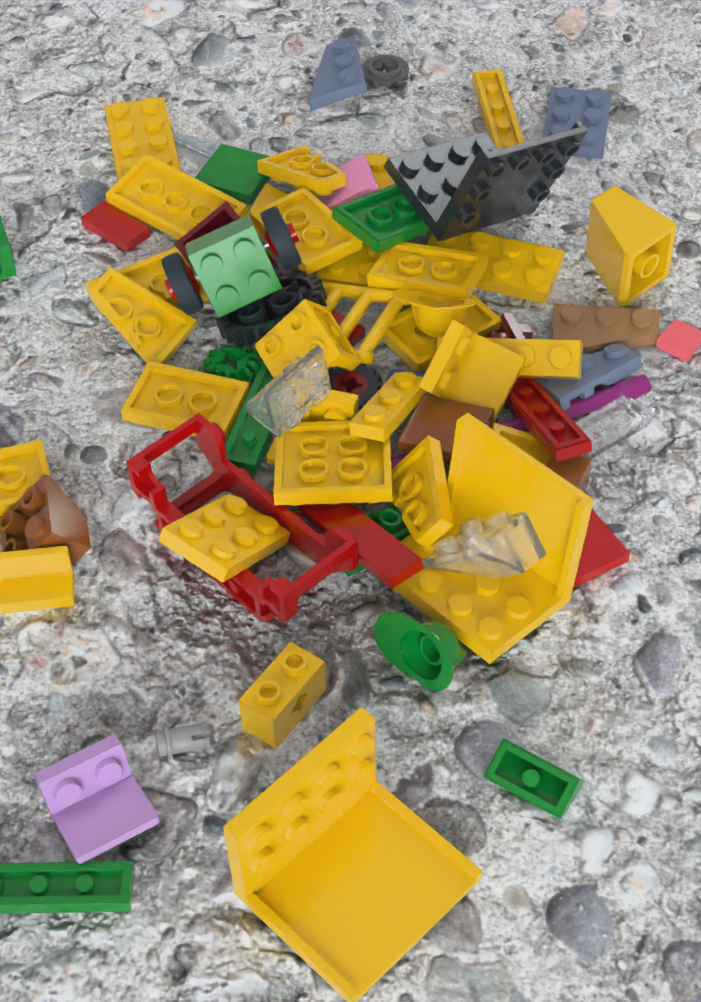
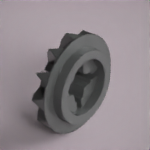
M378 55L368 59L362 65L366 83L369 85L375 84L376 88L386 86L389 89L392 85L400 86L401 82L408 79L409 65L405 60L397 56Z

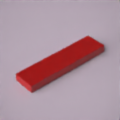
M517 377L505 403L556 462H560L592 452V440L535 378Z
M353 504L298 505L300 515L323 534L334 525L350 530L358 541V562L389 588L393 589L424 569L420 556Z

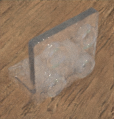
M316 345L302 359L298 356L245 404L247 413L278 438L287 430L295 428L300 423L303 415L314 405L321 404L331 390L324 350Z

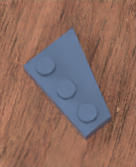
M354 36L337 39L332 44L326 46L307 100L311 111L368 92Z

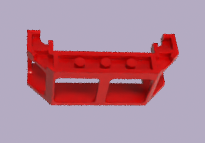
M199 413L127 460L126 464L131 488L138 499L143 497L151 504V508L157 514V518L153 520V523L160 533L163 527L196 511L224 491L244 499L248 506L263 515L274 518L280 526L291 532L288 541L316 563L314 567L292 583L284 576H281L276 581L270 576L261 581L249 569L243 570L222 583L205 572L261 622H268L275 616L279 622H287L298 613V598L330 574L341 571H353L358 567V541L350 530L334 525L327 529L325 534L320 531L316 532L304 522L303 518L295 510H289L284 505H274V493L271 490L263 489L253 481L245 469L237 468L227 459L224 443L226 436L222 428L215 422H209ZM195 433L197 444L212 466L213 472L172 502H169L167 500L166 488L154 476L150 462Z

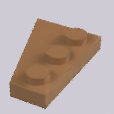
M554 304L552 340H581L583 342L582 354H593L595 350L604 349L606 346L616 343L624 344L630 349L657 344V338L659 337V310Z

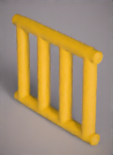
M322 281L328 297L325 300L327 303L326 308H328L330 313L333 312L342 298L356 299V302L339 325L347 339L372 302L387 303V306L359 348H353L363 364L371 365L374 360L373 351L403 305L409 306L410 304L395 299L392 296L394 290Z

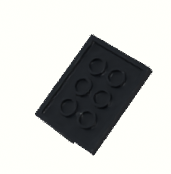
M581 121L575 122L571 130L503 149H498L485 132L388 158L384 169L437 241L440 242L535 212L539 204L550 194L549 189L555 180L564 173V166L570 157L580 149V142L588 130Z

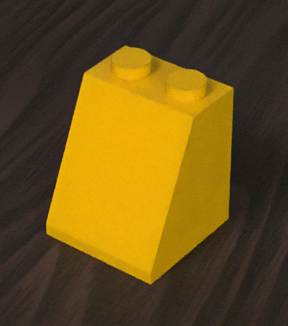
M614 185L591 200L585 253L616 303L624 308L668 277L677 223Z

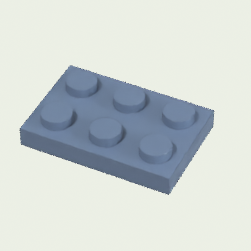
M551 87L542 137L571 130L575 122L581 121L588 132L580 142V149L573 156L603 159L612 92H603L597 89L580 90L570 87Z

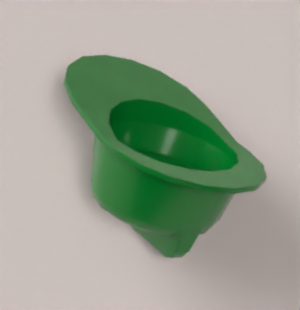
M386 612L380 615L374 624V637L377 646L387 660L430 690L441 691L448 688L453 678V670L464 660L467 652L459 645L454 632L447 625L438 621L419 623L400 612Z

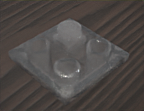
M501 511L485 521H482L480 517H475L464 522L458 527L460 533L445 537L433 545L435 551L425 557L422 562L426 568L495 579L522 574L547 554L526 511L511 515L508 514V511Z

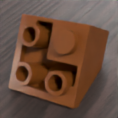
M46 474L33 486L28 487L23 496L10 509L5 510L0 518L2 552L67 546L72 565H74L91 548L87 518L51 476Z

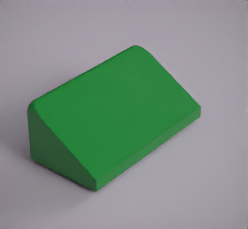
M504 738L483 776L487 780L559 819L563 818L585 780Z

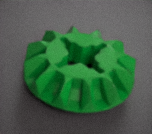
M235 343L232 347H226L221 344L219 351L209 350L208 358L203 359L204 373L249 383L256 378L260 369L258 354L252 353L250 347L247 346L242 348L236 347ZM232 361L234 364H237L236 370L226 362Z

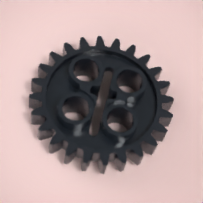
M292 271L287 276H284L282 272L279 273L277 276L282 289L222 317L215 318L222 338L226 339L228 344L234 342L236 347L243 343L247 347H251L304 299L326 307L327 303L325 300L328 297L320 277L316 278L314 273L307 275L306 271L298 275L295 271ZM269 299H270V302H271L272 309H273V311H274V317H273V315H272V311H271V308H270V306H269Z

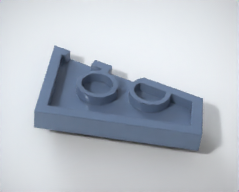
M610 344L602 351L593 354H582L581 379H535L559 406L566 410L571 407L570 400L580 395V398L586 399L595 394V386L599 384L612 385L641 369V356L624 344Z

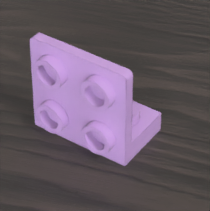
M115 734L33 774L51 817L79 864L144 832L160 822L157 812L132 775L123 747Z

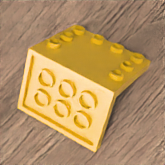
M466 413L457 419L447 484L454 525L429 548L415 542L412 535L400 541L422 558L424 569L393 589L431 619L447 625L459 641L487 663L491 664L570 602L594 499L495 432L488 425L482 423L471 414Z
M362 707L223 826L235 895L347 1002H357L482 879V870L376 781L375 718Z

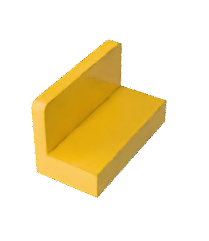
M67 546L0 552V614L75 606V573Z

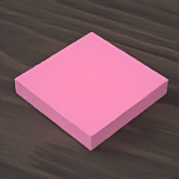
M365 154L338 167L346 173V186L333 190V194L328 196H317L313 191L310 192L333 212L334 207L380 189Z

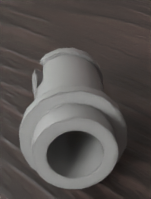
M206 721L168 729L167 725H163V730L155 731L158 756H167L168 760L173 759L174 754L211 748L210 737L191 739L192 736L209 733Z

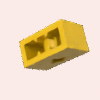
M290 642L238 700L242 728L276 749L327 690L325 661Z

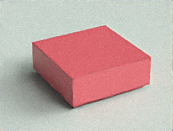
M675 319L657 338L656 348L687 362L701 347V330Z

